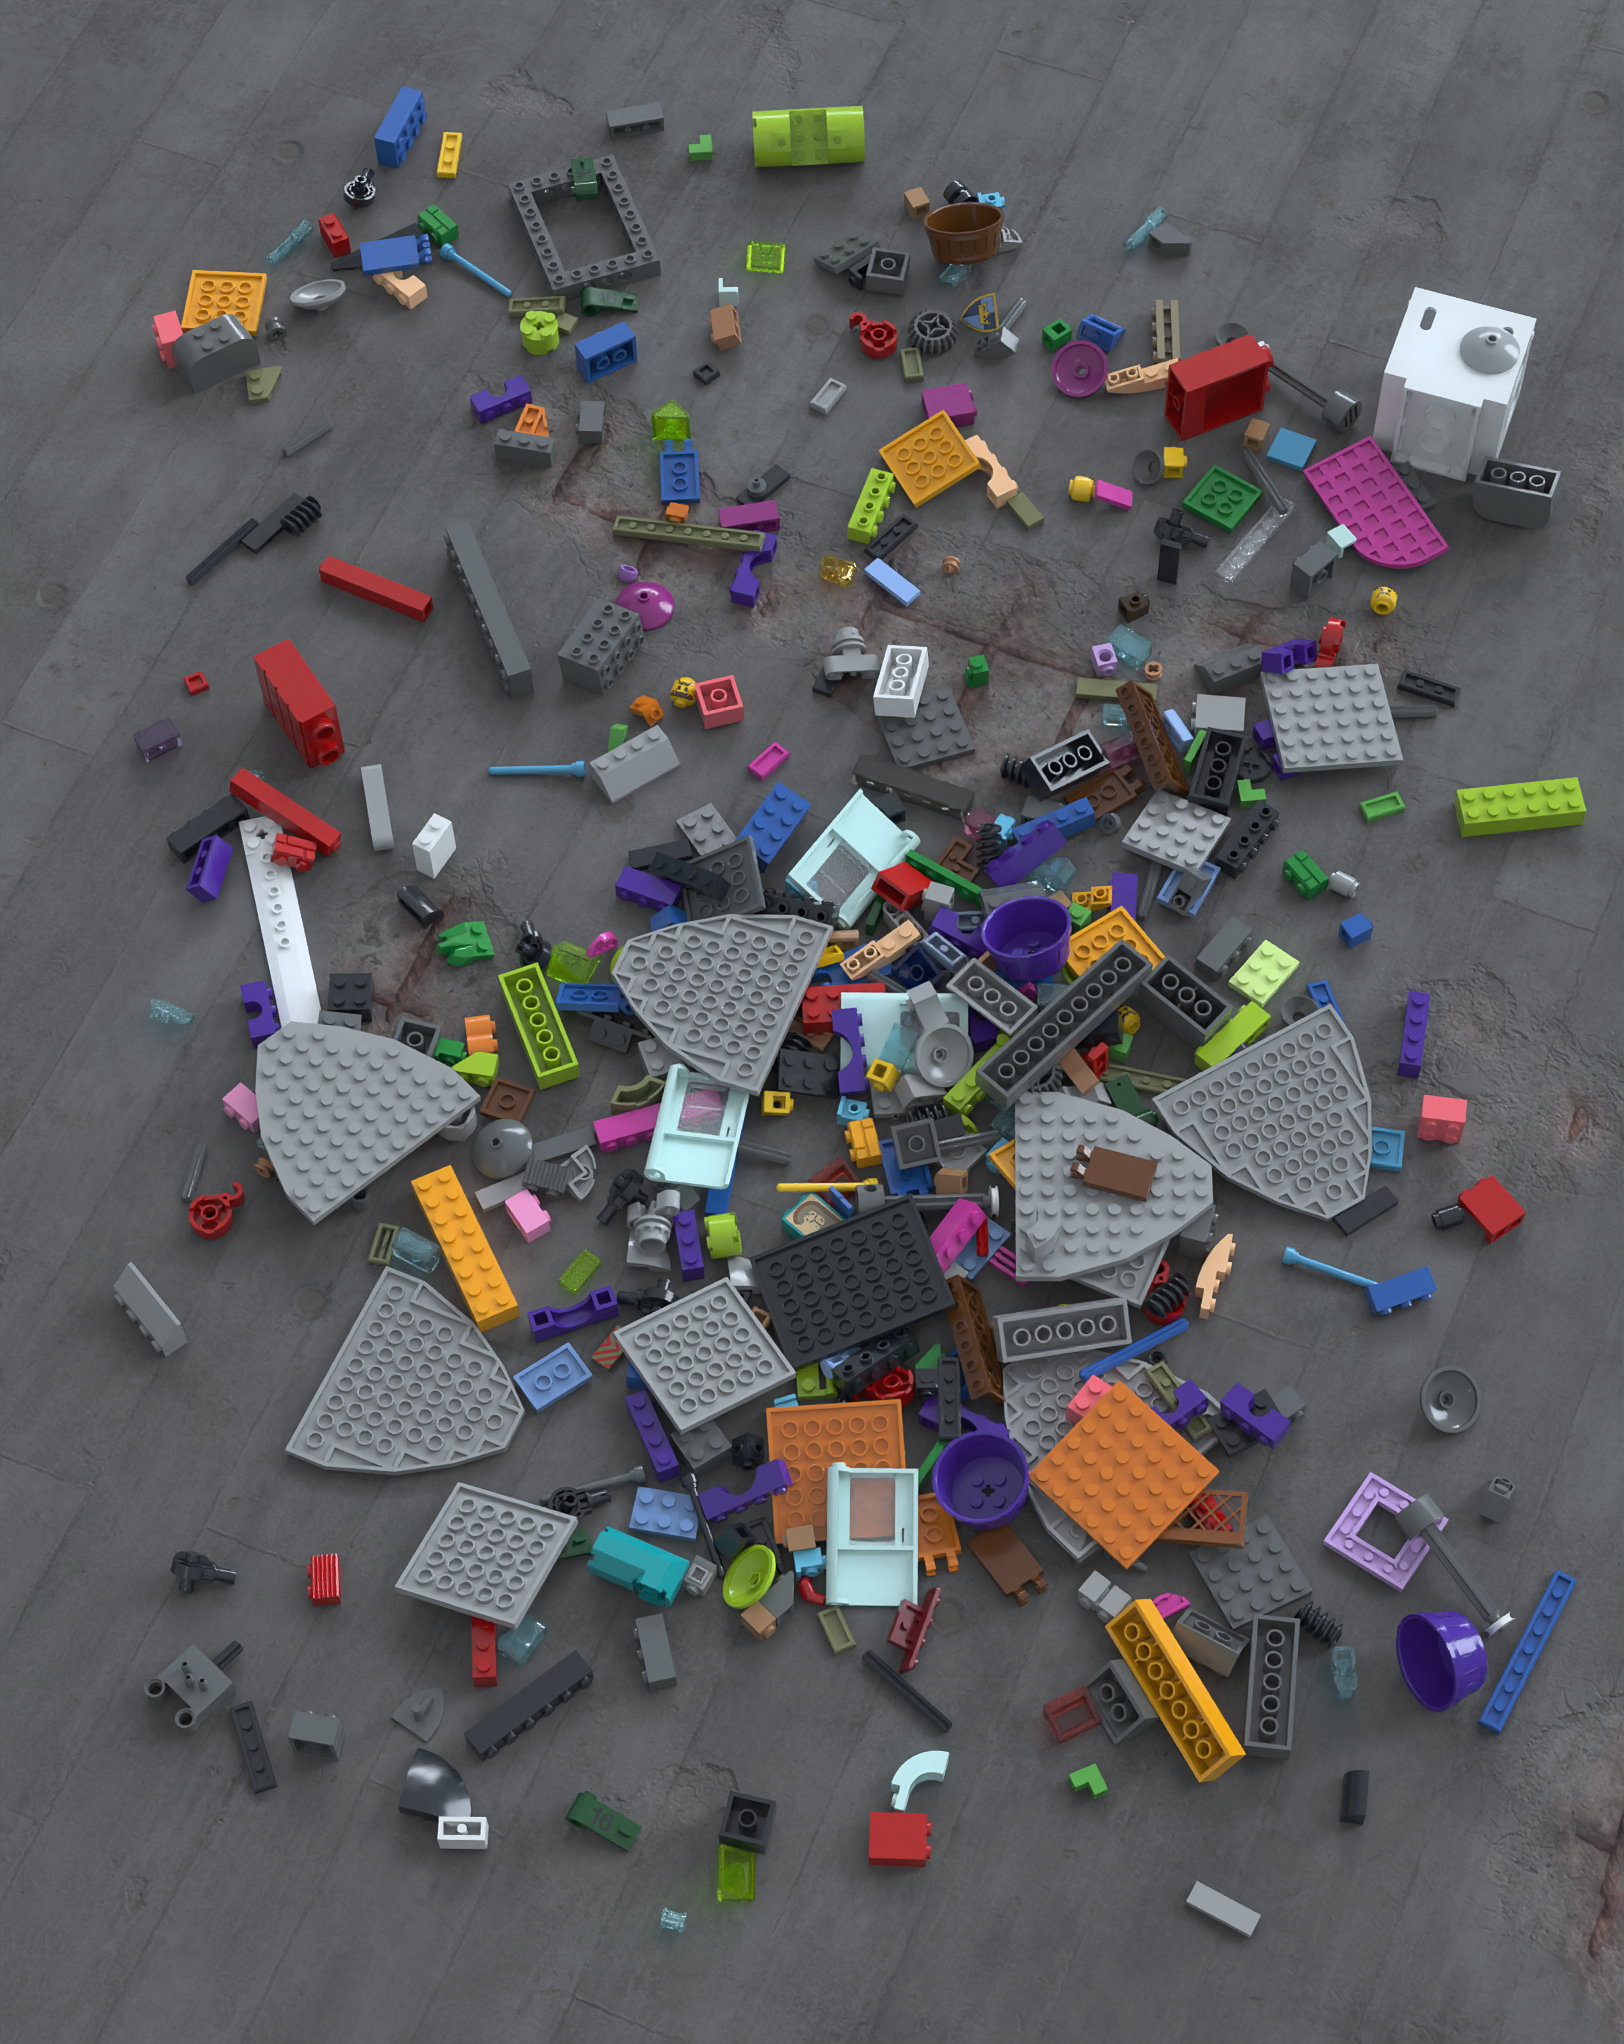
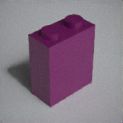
M967 383L921 391V403L926 420L944 409L955 427L974 424L977 408L975 404H972L973 394L972 390H968Z

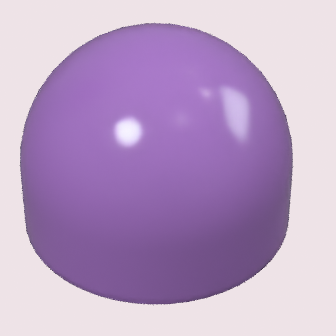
M621 565L619 567L618 578L620 581L631 583L636 580L638 575L637 569L628 565Z

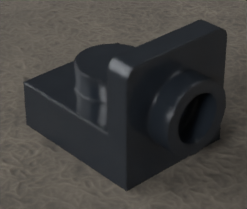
M938 1368L915 1369L916 1397L923 1399L938 1397Z

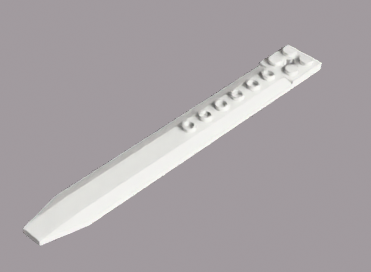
M266 816L240 821L239 826L281 1027L283 1028L291 1021L317 1024L321 1007L291 868L287 865L279 866L275 862L270 861L273 841L277 833L283 834L282 827ZM260 834H267L265 835V839H261V837H258Z

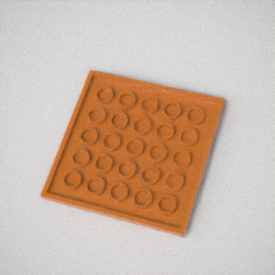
M1119 1380L1029 1473L1030 1481L1123 1568L1128 1570L1211 1483L1220 1471Z
M901 1399L766 1408L770 1462L775 1459L784 1460L794 1485L787 1488L788 1492L779 1496L772 1495L776 1544H783L782 1535L786 1534L787 1528L813 1525L815 1542L827 1541L828 1467H831L832 1463L843 1462L846 1463V1467L906 1469ZM892 1479L851 1480L850 1539L895 1536V1481Z

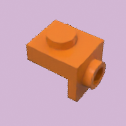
M671 502L669 507L667 506L666 521L686 523L689 506Z
M644 695L638 697L629 706L631 713L644 717L648 726H653L664 716V712L657 699Z

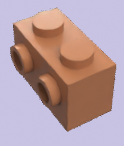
M730 303L710 310L711 318H709V324L713 329L711 334L713 344H717L721 351L742 344L738 313L733 305Z

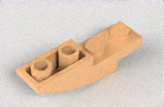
M1178 358L1142 369L1139 364L1109 373L1105 381L1107 392L1126 394L1166 387L1165 382L1168 379L1169 365L1178 362Z
M907 920L878 942L871 941L840 963V966L852 981L867 976L872 969L877 971L904 955L906 948L922 938L921 934L911 921Z
M1233 1234L1226 1235L1213 1248L1202 1266L1194 1297L1202 1298L1199 1318L1208 1319L1209 1311L1214 1312L1216 1299L1212 1298L1213 1292L1217 1293L1219 1282H1224L1225 1275H1230L1232 1262H1228L1229 1255H1234L1236 1243H1232Z

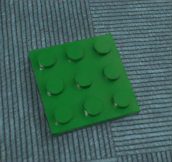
M1214 464L1183 500L1182 507L1232 533L1262 497L1263 490Z

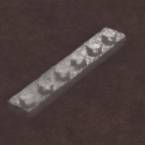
M1282 497L1289 507L1288 514L1283 516L1278 513L1272 504L1215 571V577L1232 585L1295 511L1296 504Z

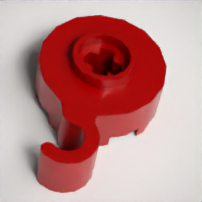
M854 312L850 315L849 328L853 329L854 326L860 325V347L866 355L872 358H884L893 354L897 348L898 335L896 327L886 320H883V322L868 321L866 315L862 312Z
M1330 617L1327 626H1323L1318 642L1321 645L1314 668L1332 666L1336 653L1339 652L1344 637L1342 630L1343 627H1346L1347 621Z
M232 1183L235 1195L228 1193L215 1194V1196L201 1195L191 1203L188 1216L191 1228L196 1235L204 1239L220 1238L229 1231L233 1223L231 1209L241 1206L245 1201V1194L240 1183Z
M1161 1261L1157 1270L1161 1273L1155 1276L1145 1298L1154 1293L1155 1289L1161 1287L1162 1283L1167 1282L1170 1267L1166 1261ZM1184 1295L1185 1301L1183 1303L1178 1301L1179 1307L1174 1308L1171 1306L1173 1309L1172 1313L1169 1314L1165 1311V1319L1152 1315L1144 1307V1304H1142L1141 1308L1144 1315L1151 1322L1158 1325H1168L1182 1317L1185 1311L1186 1296Z
M899 1365L853 1396L851 1400L852 1402H858L860 1397H867L868 1401L901 1399V1407H904L913 1401L916 1396L914 1376L910 1369L907 1371Z

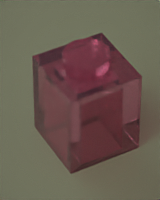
M976 807L964 819L965 833L975 839L982 838L981 835L976 834V831L982 830L976 824L981 822L994 823L997 818Z

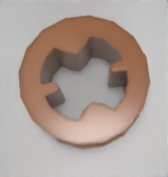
M954 556L944 557L941 566L942 571L947 574H956L959 571L960 560Z
M1152 661L1145 665L1144 675L1146 679L1157 681L1162 677V666L1160 663Z
M259 1158L257 1160L258 1164H255L253 1169L260 1176L269 1178L270 1172L274 1171L272 1163L264 1158Z

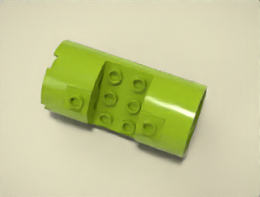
M863 106L752 111L755 168L865 162Z

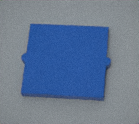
M833 1186L829 1187L835 1211L845 1219L855 1216L852 1206Z

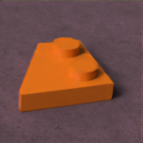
M526 403L514 432L549 437L545 408Z

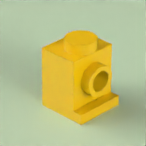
M764 1091L762 1094L761 1116H788L790 1111H793V1098H790V1092ZM779 1102L780 1108H775L773 1103Z

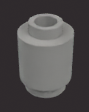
M1341 871L1333 872L1328 882L1330 884L1329 889L1346 898H1354L1360 887L1357 879Z

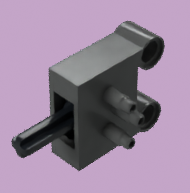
M233 1641L211 1661L201 1650L192 1644L156 1678H151L146 1682L144 1691L149 1702L157 1706L164 1704L168 1699V1691L170 1690L187 1707L179 1710L175 1715V1723L180 1733L185 1736L195 1734L199 1725L236 1692L234 1683L221 1670L243 1651V1647L239 1642ZM158 1688L161 1689V1692L159 1694H151L153 1690ZM192 1719L189 1725H182L184 1720Z

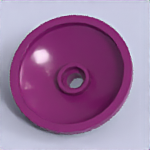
M1085 340L1073 341L1063 346L1055 355L1052 363L1054 383L1064 394L1071 397L1081 398L1094 394L1103 386L1108 375L1106 355L1096 344ZM1085 369V373L1080 375V370Z
M643 581L627 586L620 592L615 605L638 613L643 631H652L664 626L674 613V600L671 593L664 586L654 582Z

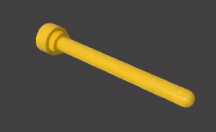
M867 1178L862 1183H780L776 1189L778 1192H830L829 1187L833 1186L837 1191H855L856 1185H876L878 1180L877 1178Z

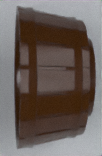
M979 202L954 203L932 210L926 214L923 223L935 259L942 263L953 265H971L991 259L998 253L1000 248L1004 213L997 206Z

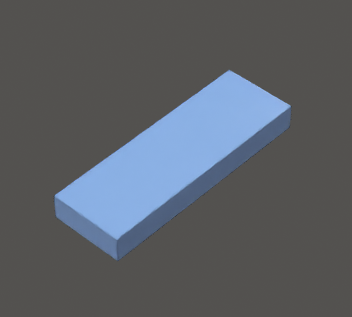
M879 558L864 569V573L906 606L920 595L919 589Z

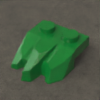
M484 921L464 922L437 935L438 939L444 942L435 947L436 951L439 954H449L446 962L456 967L471 966L472 962L477 960H491L495 955Z

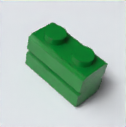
M431 205L426 211L424 210L418 214L417 226L422 233H427L434 244L438 243L442 247L444 244H449L450 241H454L459 237L458 225L435 205Z
M1304 850L1285 860L1282 871L1283 876L1287 881L1291 880L1294 883L1296 891L1300 895H1304L1310 900L1327 889L1329 878Z

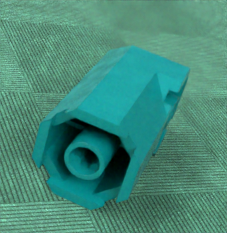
M608 1526L605 1528V1531L602 1530L591 1551L594 1559L593 1561L589 1559L587 1564L588 1572L623 1586L633 1593L636 1589L640 1592L639 1598L658 1607H663L664 1603H666V1607H671L683 1583V1579L690 1569V1562Z

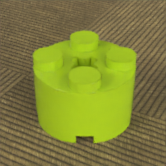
M528 311L520 323L523 347L534 355H545L551 349L555 350L559 344L558 323L555 315L543 311Z
M731 1212L704 1217L705 1227L708 1230L706 1238L711 1258L719 1259L742 1255L740 1232L736 1225L738 1224L736 1213Z

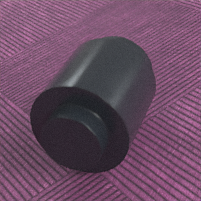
M1455 1203L1435 1210V1213L1431 1214V1219L1436 1230H1446L1463 1224L1465 1213L1461 1206L1458 1207Z

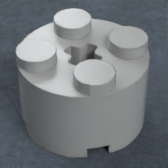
M472 1106L440 1130L438 1134L447 1140L461 1142L467 1140L468 1136L474 1132L477 1126L475 1106Z

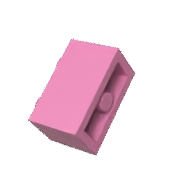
M240 1082L222 1098L224 1103L223 1109L229 1117L232 1118L234 1116L238 1119L242 1128L245 1130L249 1129L255 1134L260 1129L256 1095Z
M525 1189L506 1200L505 1207L506 1212L526 1241L530 1243L551 1231L549 1224L551 1218L546 1210L542 1211L539 1207L540 1202L536 1195H531Z

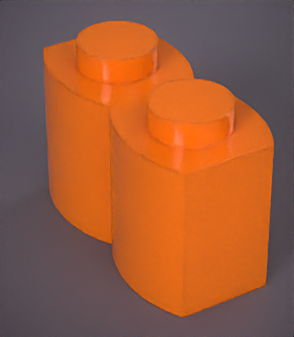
M490 1015L465 1018L469 1056L476 1052L495 1054V1052L499 1051L497 1039H493L492 1034L496 1033L495 1021H491Z

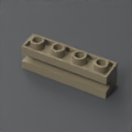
M1155 300V307H1151V319L1155 320L1151 326V332L1155 334V337H1152V348H1156V351H1153V363L1159 364L1176 358L1180 361L1178 300H1170V306H1163V300Z

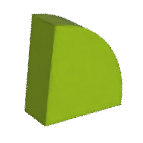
M962 1114L965 1132L968 1134L979 1133L973 1122Z

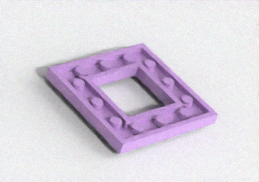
M1372 1472L1369 1473L1323 1541V1545L1399 1592L1403 1591L1431 1549L1423 1537L1419 1536L1412 1541L1408 1539L1396 1558L1393 1559L1356 1536L1377 1504L1392 1514L1397 1515L1416 1500ZM1446 1517L1436 1524L1441 1532L1448 1523L1449 1519Z

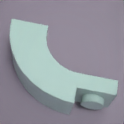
M923 1752L908 1759L898 1769L891 1783V1791L894 1792L891 1806L894 1807V1813H905L910 1793L917 1784L926 1780L943 1782L949 1762V1752Z

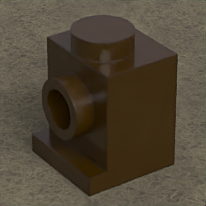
M1138 590L1124 598H1119L1118 611L1130 623L1148 614L1150 600L1146 594L1142 595Z

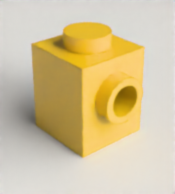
M1164 447L1163 459L1165 469L1163 478H1182L1183 467H1187V456H1184L1183 448Z
M875 1058L866 1077L872 1084V1088L876 1091L883 1092L885 1090L891 1093L900 1073L893 1064Z

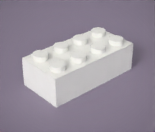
M888 645L873 696L875 715L915 718L929 667L927 647Z

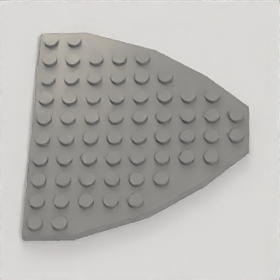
M727 914L674 924L627 940L612 971V977L635 1015L666 1050L718 1085L759 1096L830 940L833 926L796 915Z
M1331 1003L1151 1100L1162 1120L1179 1142L1211 1164L1212 1169L1227 1181L1278 1206L1329 1221L1365 1199L1372 1154L1371 1097L1354 1037Z
M291 1021L258 1045L255 1092L262 1143L286 1197L313 1225L317 1224L481 1100L480 1095L453 1068L395 1039L342 1026Z
M1025 1092L1015 1101L1016 1281H1063L1127 1263L1174 1237L1213 1207L1212 1165L1174 1137L1123 1110L1060 1092H1041V1094L1034 1092L1033 1095L1031 1092ZM1078 1145H1084L1091 1151H1093L1094 1146L1158 1162L1147 1201L1142 1202L1083 1186V1180L1071 1178L1070 1169L1073 1162L1079 1163L1085 1168H1088L1089 1162L1076 1160ZM1057 1199L1061 1211L1060 1235L1052 1251L1044 1258L1034 1262L1025 1245L1026 1231L1037 1222V1206Z
M386 1266L285 1451L286 1454L325 1470L402 1475L450 1468L505 1452L525 1415V1410L504 1365L475 1323L425 1281Z
M1090 1349L1012 1361L1003 1368V1396L1006 1400L1004 1401V1422L1007 1429L1010 1430L1008 1437L1021 1448L1026 1457L1029 1473L1075 1426V1424L1066 1419L1067 1405L1086 1384L1079 1378V1371L1111 1355V1353ZM1130 1359L1097 1376L1111 1387L1120 1380L1150 1408L1155 1405L1162 1413H1172L1144 1375V1371L1153 1366L1149 1363ZM1175 1377L1181 1385L1186 1382ZM1200 1389L1207 1397L1209 1403L1206 1412L1202 1414L1207 1420V1418L1221 1412L1220 1403L1208 1392ZM1184 1429L1176 1430L1202 1455L1219 1442L1213 1432L1193 1443ZM1029 1480L1028 1497L1046 1532L1075 1560L1081 1559L1098 1543L1093 1540L1081 1550L1088 1534Z

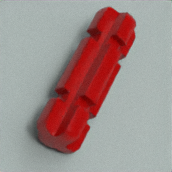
M987 1217L976 1231L978 1257H987L989 1255Z

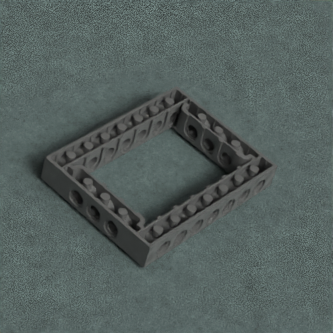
M613 155L593 160L597 188L600 187V182H602L605 194L610 199L611 208L615 210L617 222H620L622 233L626 235L628 247L632 249L633 253L566 272L537 205H542L544 202L555 199L560 200L562 197L572 195L571 186H574L572 167L508 184L510 201L551 296H565L566 302L580 298V291L585 287L610 290L661 275L660 259Z

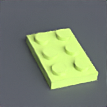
M1265 940L1229 980L1228 986L1263 1008L1298 968L1299 961Z

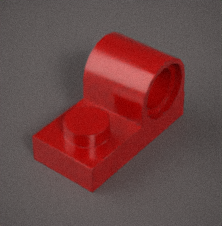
M1103 1042L1097 1047L1090 1048L1081 1056L1098 1079L1108 1070V1046Z

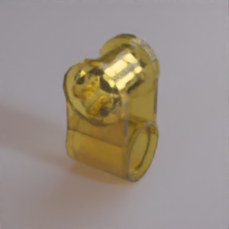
M825 555L820 561V576L843 587L851 586L852 578L859 570L855 563L833 555Z

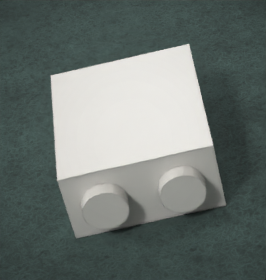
M435 813L412 843L417 870L434 879L456 849L452 822Z

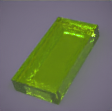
M584 1249L561 1276L558 1283L576 1295L600 1267L602 1260Z

